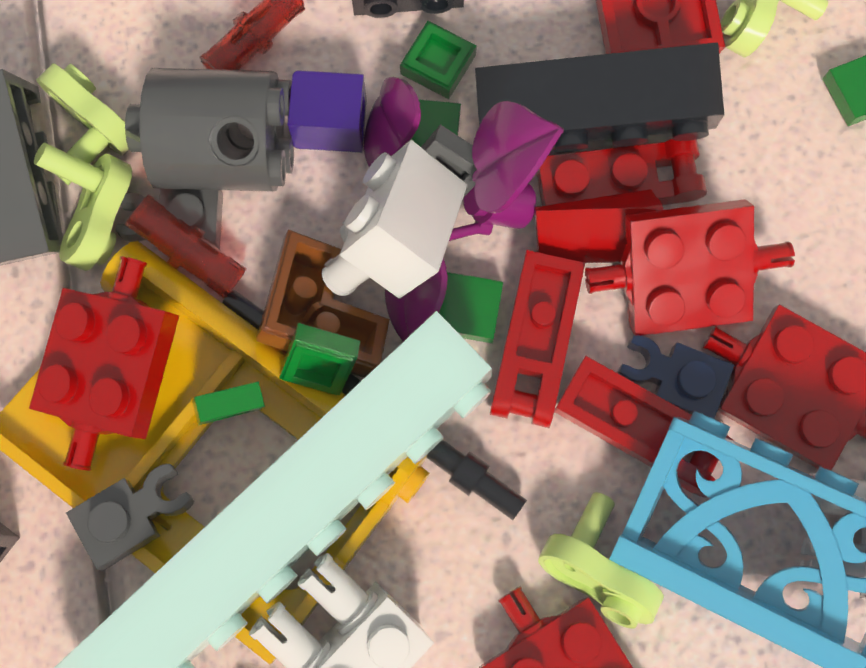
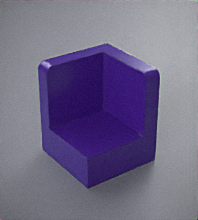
M295 71L293 73L287 125L295 148L363 153L367 105L364 74Z

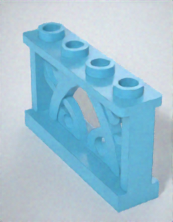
M693 411L689 421L681 417H673L650 473L609 560L823 668H866V632L861 643L845 636L848 620V590L866 593V578L846 575L843 561L854 564L866 561V552L856 548L853 542L854 534L859 529L866 528V500L854 495L859 483L819 466L815 477L789 466L794 454L758 438H755L752 447L748 448L726 438L730 429L729 425L697 411ZM701 450L711 453L720 460L723 466V474L719 479L712 481L705 479L697 469V485L700 491L710 498L698 505L682 490L678 480L677 469L684 456L693 451ZM740 462L778 479L740 486L742 482ZM665 489L670 498L687 514L677 521L662 536L658 543H655L643 537ZM811 494L849 510L851 513L842 516L831 528L823 511ZM788 503L809 536L819 568L811 566L784 568L765 579L755 592L741 585L744 563L740 546L731 531L719 520L752 507ZM705 529L709 530L726 550L727 558L721 566L709 567L700 560L699 552L704 546H714L708 539L698 535ZM791 582H816L822 584L823 595L815 590L803 588L809 596V603L803 609H795L785 602L783 589Z

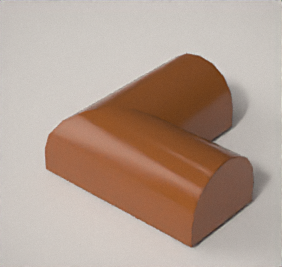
M288 229L282 242L256 342L287 352L298 323L360 341L358 358L351 374L365 378L382 362L390 319L333 299L335 293L323 281L322 269L327 267L325 263L339 255L342 249Z

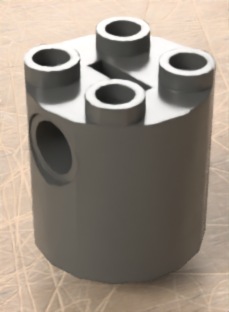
M151 68L145 77L140 104H130L127 108L125 135L128 148L131 152H141L146 176L153 188L277 191L278 186L285 185L286 173L292 174L294 166L292 139L284 138V116L289 114L292 82L291 80L279 79L278 74L274 71ZM238 123L250 130L253 139L242 134Z

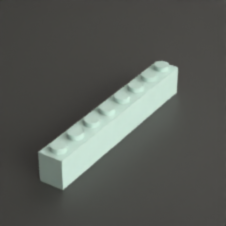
M436 311L54 668H195L191 661L209 644L216 651L220 650L248 624L241 614L256 599L261 596L268 604L295 580L298 575L290 567L309 549L316 556H319L346 531L347 528L340 520L358 503L367 510L381 499L395 484V481L389 474L404 459L409 457L416 464L424 458L444 437L437 428L455 411L462 418H465L491 393V390L485 385L492 377L490 365Z

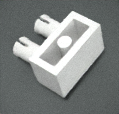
M413 140L407 142L392 156L386 152L382 153L367 170L363 178V183L368 186L366 193L353 206L346 220L342 223L344 225L340 227L341 238L344 241L342 250L335 258L328 260L325 263L327 267L322 269L323 281L333 293L347 296L354 292L359 285L371 278L400 299L439 272L467 184L429 155Z
M329 553L320 556L314 562V565L317 567V571L331 583L330 585H326L310 568L304 572L297 584L301 589H305L337 621L319 641L285 609L281 602L275 603L266 612L270 616L268 621L282 634H279L262 616L249 632V635L254 640L257 639L286 668H412L434 644L420 624L377 582L365 592L333 561V557Z

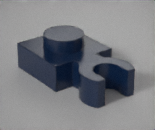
M639 335L631 338L627 348L637 351L644 356L646 361L645 368L638 370L622 364L617 371L618 374L638 385L647 381L656 384L655 395L691 415L693 411H697L715 419L734 367L733 364L678 342L671 348L669 356L661 354L658 345L650 338Z

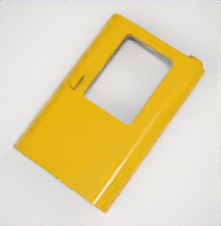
M133 241L122 247L109 261L102 273L101 288L104 292H112L121 261L120 256L146 262L147 267L144 270L137 299L142 300L151 308L179 315L146 439L131 438L117 433L99 434L90 471L64 466L63 462L66 459L74 428L68 426L57 416L29 409L39 368L0 412V450L74 508L123 478L130 481L137 492L143 488L146 477L156 467L171 464L176 468L213 424V422L198 426L192 402L196 396L259 381L265 407L258 411L299 440L346 395L342 392L340 396L279 379L286 351L256 342L258 329L141 242ZM427 455L416 464L409 457L404 459L389 474L395 481L393 487L369 509L366 510L362 505L358 508L345 525L346 531L325 552L333 557V561L339 567L345 570L399 497L406 503H409L430 474L421 467ZM162 486V488H161V497H162V499L165 500V501H171V500H170L169 498H167V496L164 494L163 486ZM187 512L177 516L161 514L152 520L161 536L131 555L156 573L205 526ZM314 566L312 571L326 585H330L331 583L323 575H321L317 571V567ZM299 586L293 590H283L268 604L260 596L241 614L248 624L235 637L268 664H272L276 658L257 639L254 640L249 635V632L262 616L279 634H282L268 621L270 616L266 612L277 602H281L285 609L303 626L319 603L305 589L303 590Z

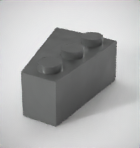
M0 69V266L60 253V246L63 240L55 185L52 181L47 182L44 169L34 164V158L39 147L44 142L48 144L46 134L43 131L34 133L30 105L41 103L39 87L3 69Z

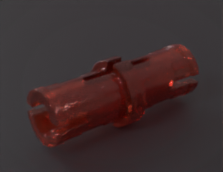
M262 0L249 13L240 12L233 19L234 27L206 53L199 57L201 63L206 69L240 70L258 52L266 54L273 47L272 39L295 17L305 11L306 8L304 7L303 0Z
M150 194L143 199L124 224L169 257L167 261L169 265L176 270L181 266L205 283L222 299L232 291L247 270L246 267L240 265L230 256H227L204 237L206 231L196 224L192 228L168 211L166 207L156 201Z

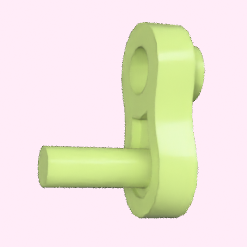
M779 0L734 1L721 20L725 47L744 58L751 55L770 31ZM780 0L813 20H818L828 6V0Z
M52 63L36 79L41 88L59 106L89 129L66 153L90 164L107 146L120 156H123L129 150L126 142L125 122L107 105L92 95L96 87L74 65L69 64L63 70L58 65ZM56 175L65 184L70 185L71 181Z
M44 142L37 150L34 164L83 187L75 213L63 236L59 253L60 260L88 271L95 264H104L114 249L116 234L111 232L118 209L132 178L131 165L110 154H104L92 166Z
M595 492L592 494L572 535H550L538 558V562L549 575L602 604L600 609L602 614L612 622L631 629L636 628L638 623L651 624L655 619L664 595L650 580L618 565L594 549L615 506L614 501L610 497Z

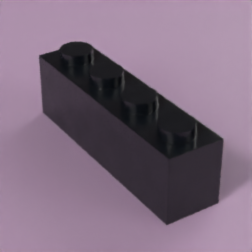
M718 42L475 68L479 126L487 112L495 104L503 101L522 104L540 117L563 128L564 132L553 147V150L556 152L583 150L589 147L588 141L612 139V145L635 146L648 142V135L672 133V139L675 141L701 139L709 135L710 129H716L724 116Z

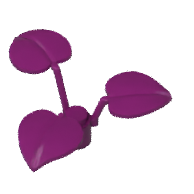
M388 77L384 80L380 96L376 99L369 114L364 134V154L369 167L382 153L386 152L390 156L395 154L411 140L419 127L421 119L420 102L413 87L403 79ZM510 101L495 104L483 118L472 146V159L477 169L472 175L475 186L464 197V208L469 215H472L475 223L453 228L449 241L475 234L489 236L493 225L514 229L526 227L532 220L535 213L534 207H536V194L529 182L564 132L563 128L540 117L522 104ZM444 258L439 272L400 299L385 289V303L391 324L403 342L436 311L439 313L448 280Z

